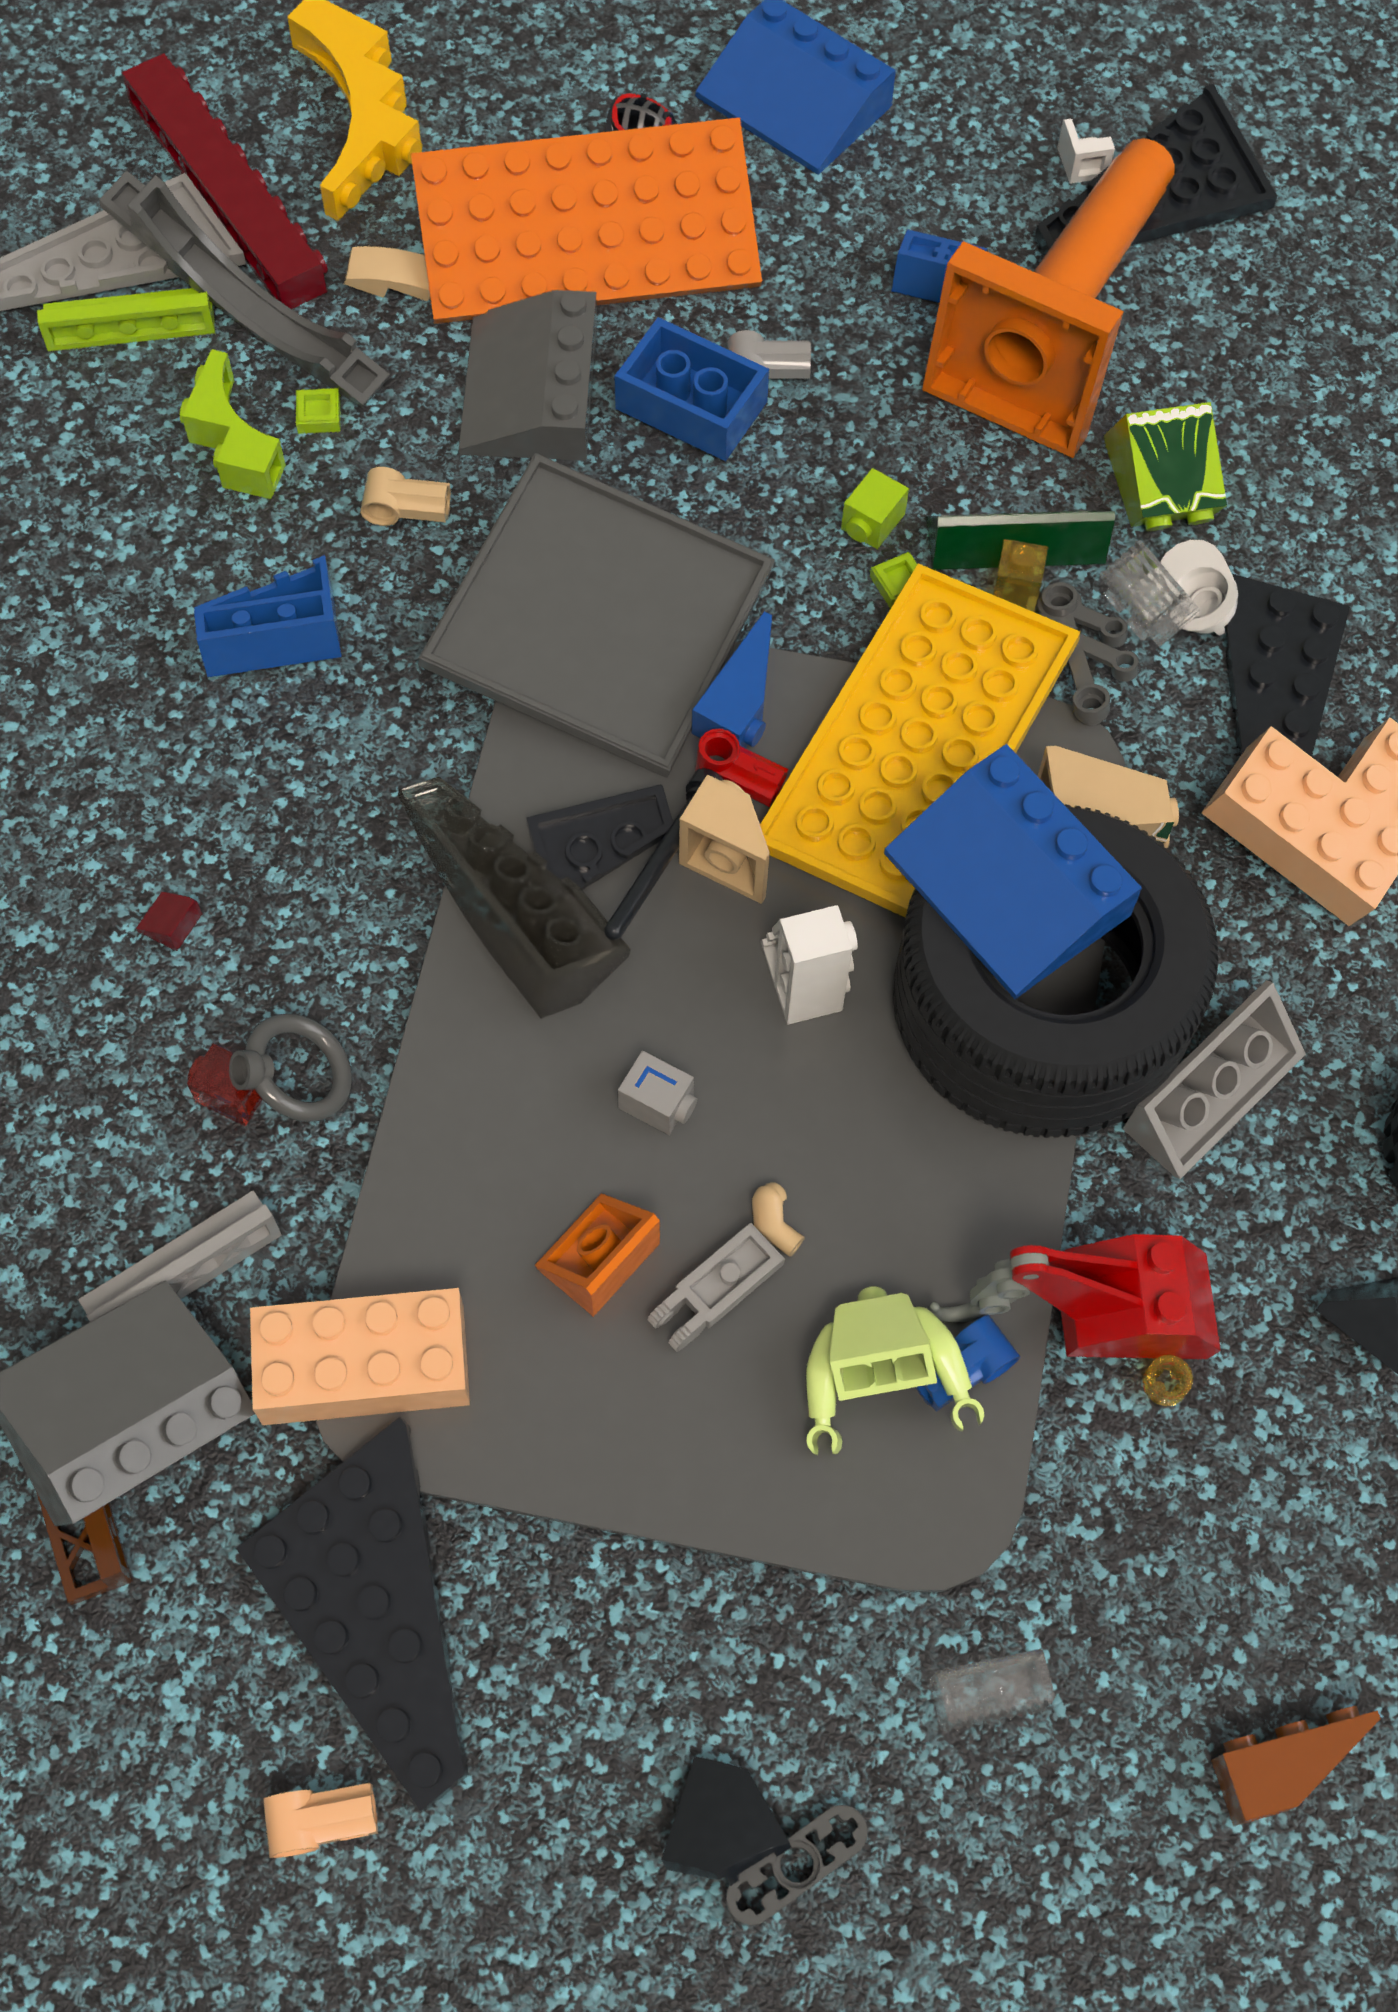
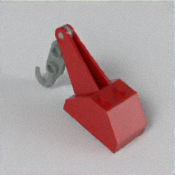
M1131 1234L1068 1248L1064 1251L1039 1245L1017 1247L1009 1252L1010 1259L997 1262L994 1271L976 1281L977 1285L970 1290V1302L953 1307H940L937 1302H932L928 1307V1310L936 1315L940 1321L969 1322L978 1320L986 1315L1006 1313L1011 1310V1303L1019 1298L1028 1296L1030 1291H1032L1061 1311L1066 1357L1209 1359L1221 1351L1207 1254L1181 1235Z

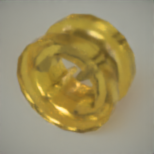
M1164 1355L1153 1360L1144 1373L1142 1383L1144 1391L1150 1400L1159 1405L1172 1406L1181 1402L1192 1387L1193 1375L1190 1367L1184 1360L1177 1356ZM1164 1369L1170 1370L1172 1379L1180 1380V1384H1176L1171 1392L1165 1391V1384L1155 1379V1376L1158 1378Z

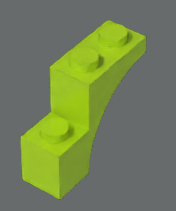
M211 349L205 364L200 365L197 369L195 386L190 397L185 398L181 404L180 421L184 424L189 443L215 449L213 465L218 470L222 488L272 499L286 466L280 439L254 429L235 413L230 406V394L235 380L228 353Z

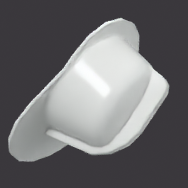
M1188 540L1175 545L1160 561L1156 574L1158 591L1171 619L1179 628L1186 631H1194L1200 634L1215 632L1220 636L1225 633L1224 626L1235 615L1238 597L1237 584L1223 555L1215 545L1204 540Z

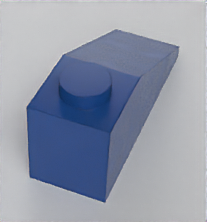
M764 611L693 708V735L701 738L705 732L712 729H724L734 734L739 741V745L745 749L748 745L754 747L761 739L766 727V723L763 722V710L771 638V614Z

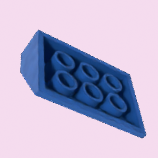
M764 0L745 17L697 88L695 97L729 119L740 117L743 128L819 175L892 107L896 70L785 1Z
M1005 744L967 770L884 849V854L1014 999L1021 996L1130 917L1142 889L1133 877L1008 744Z

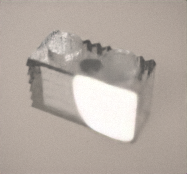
M1142 540L1136 541L1134 546L1129 547L1127 552L1122 553L1121 558L1115 559L1114 564L1108 565L1107 570L1101 571L1100 577L1109 587L1103 595L1119 613L1125 609L1130 612L1132 616L1126 623L1142 641L1150 636L1161 647L1202 612Z
M1042 1648L935 1671L936 1673L930 1679L940 1727L947 1734L952 1728L959 1731L963 1726L969 1729L973 1724L980 1727L984 1721L990 1725L995 1719L1001 1722L1005 1717L1011 1720L1015 1715L1022 1718L1026 1712L1031 1716L1037 1710L1043 1713L1055 1699Z

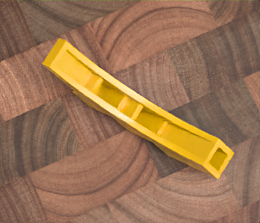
M303 0L287 16L292 46L315 61L334 79L347 99L352 115L347 141L338 161L320 184L325 215L339 221L349 209L354 208L358 204L361 196L368 188L382 178L385 170L400 176L412 164L411 153L422 152L419 121L403 113L407 106L402 75L388 68L391 63L388 32L327 0Z

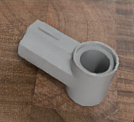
M750 330L739 331L729 337L727 349L769 368V379H810L811 343L809 341L764 340L761 334Z

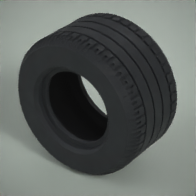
M1067 804L1065 806L1142 887L1131 916L1101 937L1124 963L1132 980L1130 987L1109 1005L1084 1014L1059 1015L1029 1007L1014 999L1003 989L992 973L916 889L913 891L908 905L893 980V1002L898 1028L906 1049L910 1052L911 1059L916 1067L920 1069L923 1077L926 1078L929 1084H933V1088L940 1092L943 1098H948L949 1103L956 1105L960 1111H966L965 1114L968 1116L972 1115L974 1119L982 1120L986 1125L991 1124L994 1128H1003V1131L1006 1132L1012 1131L1014 1134L1023 1133V1136L1033 1135V1137H1039L1043 1135L1044 1138H1049L1050 1136L1059 1138L1061 1135L1064 1137L1078 1136L1081 1133L1087 1134L1092 1131H1098L1101 1128H1107L1131 1116L1136 1106L1158 1089L1180 1064L1210 1004L1217 979L1218 942L1213 916L1210 913V907L1205 896L1202 895L1201 888L1197 886V881L1195 878H1192L1191 872L1186 870L1183 862H1179V858L1176 855H1172V851L1169 848H1164V844L1161 841L1157 842L1154 836H1149L1147 831L1138 829L1139 827L1136 825H1130L1129 821L1119 820L1120 817L1117 816L1111 817V814L1107 812L1105 814L1100 813V810L1091 811V808L1088 807L1083 809L1080 806L1075 805V807H1071Z

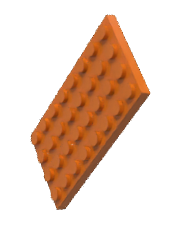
M740 117L411 153L434 324L473 320V317L486 314L490 309L552 290L596 292L597 305L761 287L762 276Z

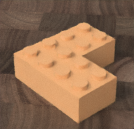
M1388 718L1367 735L1338 777L1270 726L1245 749L1201 813L1333 915L1350 926L1376 909L1398 875V723L1392 718Z

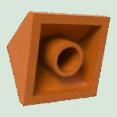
M601 1193L535 1264V1267L594 1317L660 1244V1220L652 1212Z

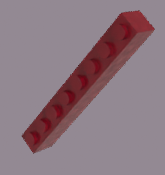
M165 53L121 72L130 104L182 174L186 173L243 251L245 261L267 291L290 309L326 293L327 288L324 274L328 272V268L322 254L318 249L311 250L301 226L297 222H290L280 198L277 195L271 196L269 194L265 180L259 170H251L241 146L237 142L234 144L230 142L224 124L219 117L213 118L210 115L202 94L199 91L195 93L192 91L184 70L180 66L174 67Z

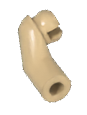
M768 1183L765 1186L759 1187L753 1195V1224L771 1244L791 1257L801 1246L805 1237L783 1221V1201L787 1199L784 1188L777 1183Z

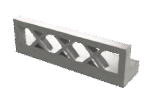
M253 1190L79 1298L78 1301L91 1322L163 1281H167L177 1296L182 1299L279 1238L282 1234L266 1204H262Z

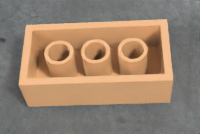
M459 1288L250 1308L253 1411L262 1425L470 1405L464 1306Z

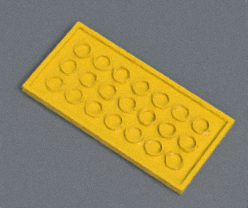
M917 564L762 820L760 826L770 856L906 918L908 905L915 888L884 854V849L967 770L1005 744H1008L1015 753L1017 752L1078 644L1080 631L926 566Z

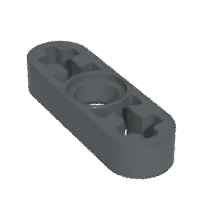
M847 1805L831 1807L788 1838L792 1847L789 1850L801 1849L812 1860V1873L803 1882L789 1881L783 1875L780 1862L786 1852L778 1857L773 1852L740 1873L739 1881L732 1886L729 1885L726 1893V1907L730 1916L741 1925L749 1927L758 1926L854 1857L865 1845L868 1834L867 1824L861 1813ZM836 1817L842 1824L851 1820L856 1827L850 1835L854 1843L853 1846L847 1848L842 1842L834 1844L825 1852L833 1859V1862L824 1866L820 1852L805 1837L811 1832H815L819 1843L829 1836L833 1830L829 1822L831 1819ZM766 1865H770L774 1880L782 1889L788 1892V1895L778 1900L774 1888L760 1901L764 1909L760 1914L755 1915L754 1911L750 1908L741 1912L736 1905L742 1896L739 1887L747 1883L751 1889L758 1888L768 1880L760 1870Z

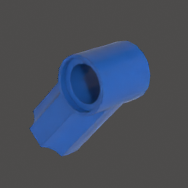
M990 1315L976 1320L955 1337L972 1387L981 1381L983 1384L993 1381L1010 1369L1021 1358ZM936 1373L937 1383L916 1388L927 1405H930L937 1412L952 1402L954 1398L953 1395L946 1394Z

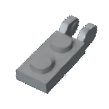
M750 1223L675 1286V1292L650 1313L647 1320L655 1329L659 1328L677 1314L686 1303L696 1315L685 1323L684 1326L678 1328L668 1342L676 1352L680 1351L697 1338L706 1326L710 1329L780 1269L785 1263V1258Z

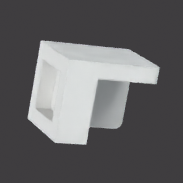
M1063 120L1057 148L1069 184L1091 181L1112 163L1115 151L1111 137L1079 139L1073 120Z

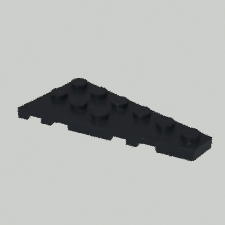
M1232 574L1238 590L1237 608L1235 615L1224 628L1226 630L1228 647L1226 660L1232 712H1235L1237 726L1235 739L1240 757L1245 749L1270 726L1312 757L1350 606Z

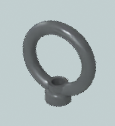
M278 1014L265 1019L252 1031L248 1038L246 1049L235 1051L229 1063L230 1080L237 1090L255 1089L258 1095L272 1109L298 1121L314 1122L333 1116L343 1107L351 1091L352 1072L344 1048L327 1028L301 1015ZM283 1033L298 1034L309 1039L321 1049L328 1059L333 1075L331 1089L323 1099L315 1102L299 1101L284 1093L272 1080L274 1077V1063L272 1058L265 1054L267 1044L273 1037Z

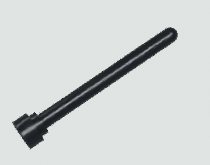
M706 768L698 769L687 783V802L606 924L604 933L608 939L618 940L623 936L679 849L680 817L705 777L709 775L720 781L724 780L715 771Z

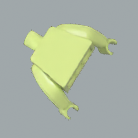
M876 1286L863 1289L858 1295V1301L840 1304L835 1308L834 1322L825 1325L819 1333L811 1350L806 1369L809 1417L815 1418V1427L809 1431L806 1440L808 1448L812 1453L818 1455L817 1439L824 1432H829L832 1437L831 1447L833 1454H838L842 1448V1437L837 1430L831 1427L830 1417H834L836 1413L837 1394L839 1401L935 1384L937 1383L936 1373L946 1394L953 1395L956 1404L951 1412L953 1426L957 1430L963 1431L962 1422L958 1417V1411L962 1407H970L975 1411L976 1419L980 1426L984 1418V1409L978 1401L970 1398L968 1390L972 1388L959 1346L951 1332L936 1315L925 1307H914L907 1294L887 1295L885 1290Z

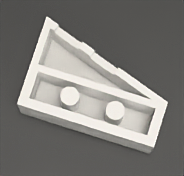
M838 905L780 919L773 926V932L767 933V938L762 939L760 942L787 1025L842 1011L845 993L850 992L848 974L854 971L852 951L858 948L856 933L851 921L843 922Z

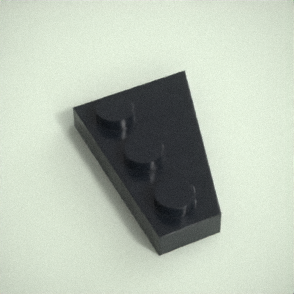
M662 784L526 817L527 827L550 909H553L663 839L672 825L673 819Z

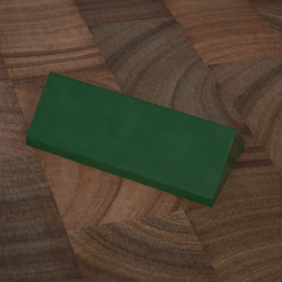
M1088 510L926 516L932 569L1106 564L1115 522V511Z

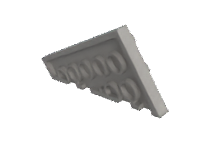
M183 173L166 181L165 183L172 194L207 237L236 266L246 265L243 251L187 174ZM103 210L1 257L0 311L177 278L178 276L167 268V262Z

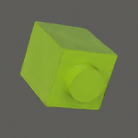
M872 468L844 502L841 529L847 532L854 540L865 542L878 549L904 517L909 488Z

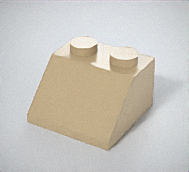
M707 775L680 817L679 864L762 904L766 897L770 852L751 797L734 782L729 780L720 781Z

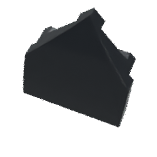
M694 1756L661 1860L666 1870L720 1880L726 1876L730 1886L739 1881L740 1873L773 1852L778 1857L792 1847L747 1769Z

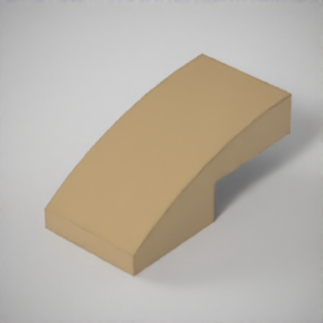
M352 247L344 281L345 285L384 298L387 289L390 288L425 301L429 300L430 290L425 255L386 247Z

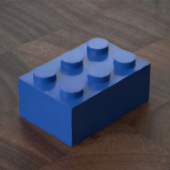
M659 317L614 376L616 410L724 461L729 458L768 400L769 368Z

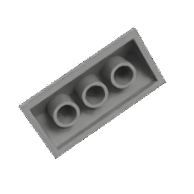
M1266 980L1175 1068L1159 1088L1136 1106L1133 1114L1123 1127V1130L1174 1177L1181 1179L1306 1055L1274 983Z

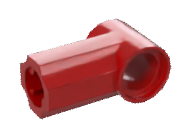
M712 729L705 732L698 744L695 771L701 768L713 770L724 780L737 784L752 799L768 807L775 801L789 769L741 747L736 736L724 729ZM710 756H720L725 760L716 761L711 759Z

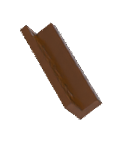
M38 1496L67 1603L74 1605L133 1582L110 1502L83 1518L85 1527L77 1539L62 1532L60 1526L53 1524ZM64 1541L74 1545L69 1556ZM83 1550L94 1555L100 1579L77 1587L73 1569Z

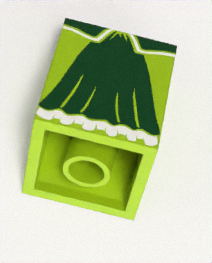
M1211 402L1126 414L1104 434L1106 449L1131 527L1145 525L1146 531H1157L1171 527L1172 521L1187 519L1188 525L1203 524L1213 521L1214 514L1227 506Z

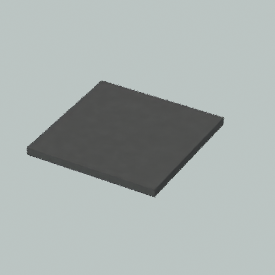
M535 453L420 654L418 666L667 778L692 730V710L722 670L773 569L775 559Z

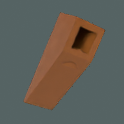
M1352 1706L1326 1714L1328 1724L1309 1729L1306 1720H1301L1274 1729L1277 1739L1258 1744L1255 1734L1223 1743L1226 1753L1214 1758L1211 1762L1233 1827L1284 1813L1298 1807L1381 1719L1378 1710L1360 1715L1357 1706Z

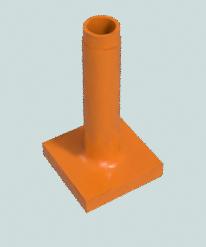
M1145 138L1135 139L1128 143L1120 155L1114 158L1034 272L963 241L947 263L922 390L1074 458L1088 436L1124 312L1097 300L1096 297L1161 200L1166 187L1174 176L1175 164L1167 149L1158 142Z

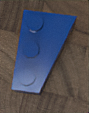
M325 555L312 560L314 567L289 576L287 571L281 572L273 576L274 583L250 592L246 586L194 607L197 643L207 677L342 657L334 596Z

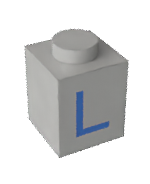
M643 1050L618 1088V1109L669 1136L677 1122L685 1124L688 1121L698 1100L694 1096L693 1076Z

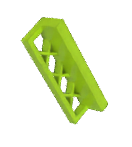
M193 288L43 304V310H37L38 326L47 351L215 334L213 304L209 301L207 292L198 293Z

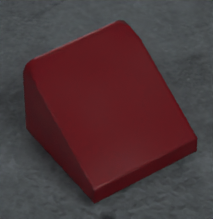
M161 892L136 927V930L178 951L202 916V912L198 902L190 897Z

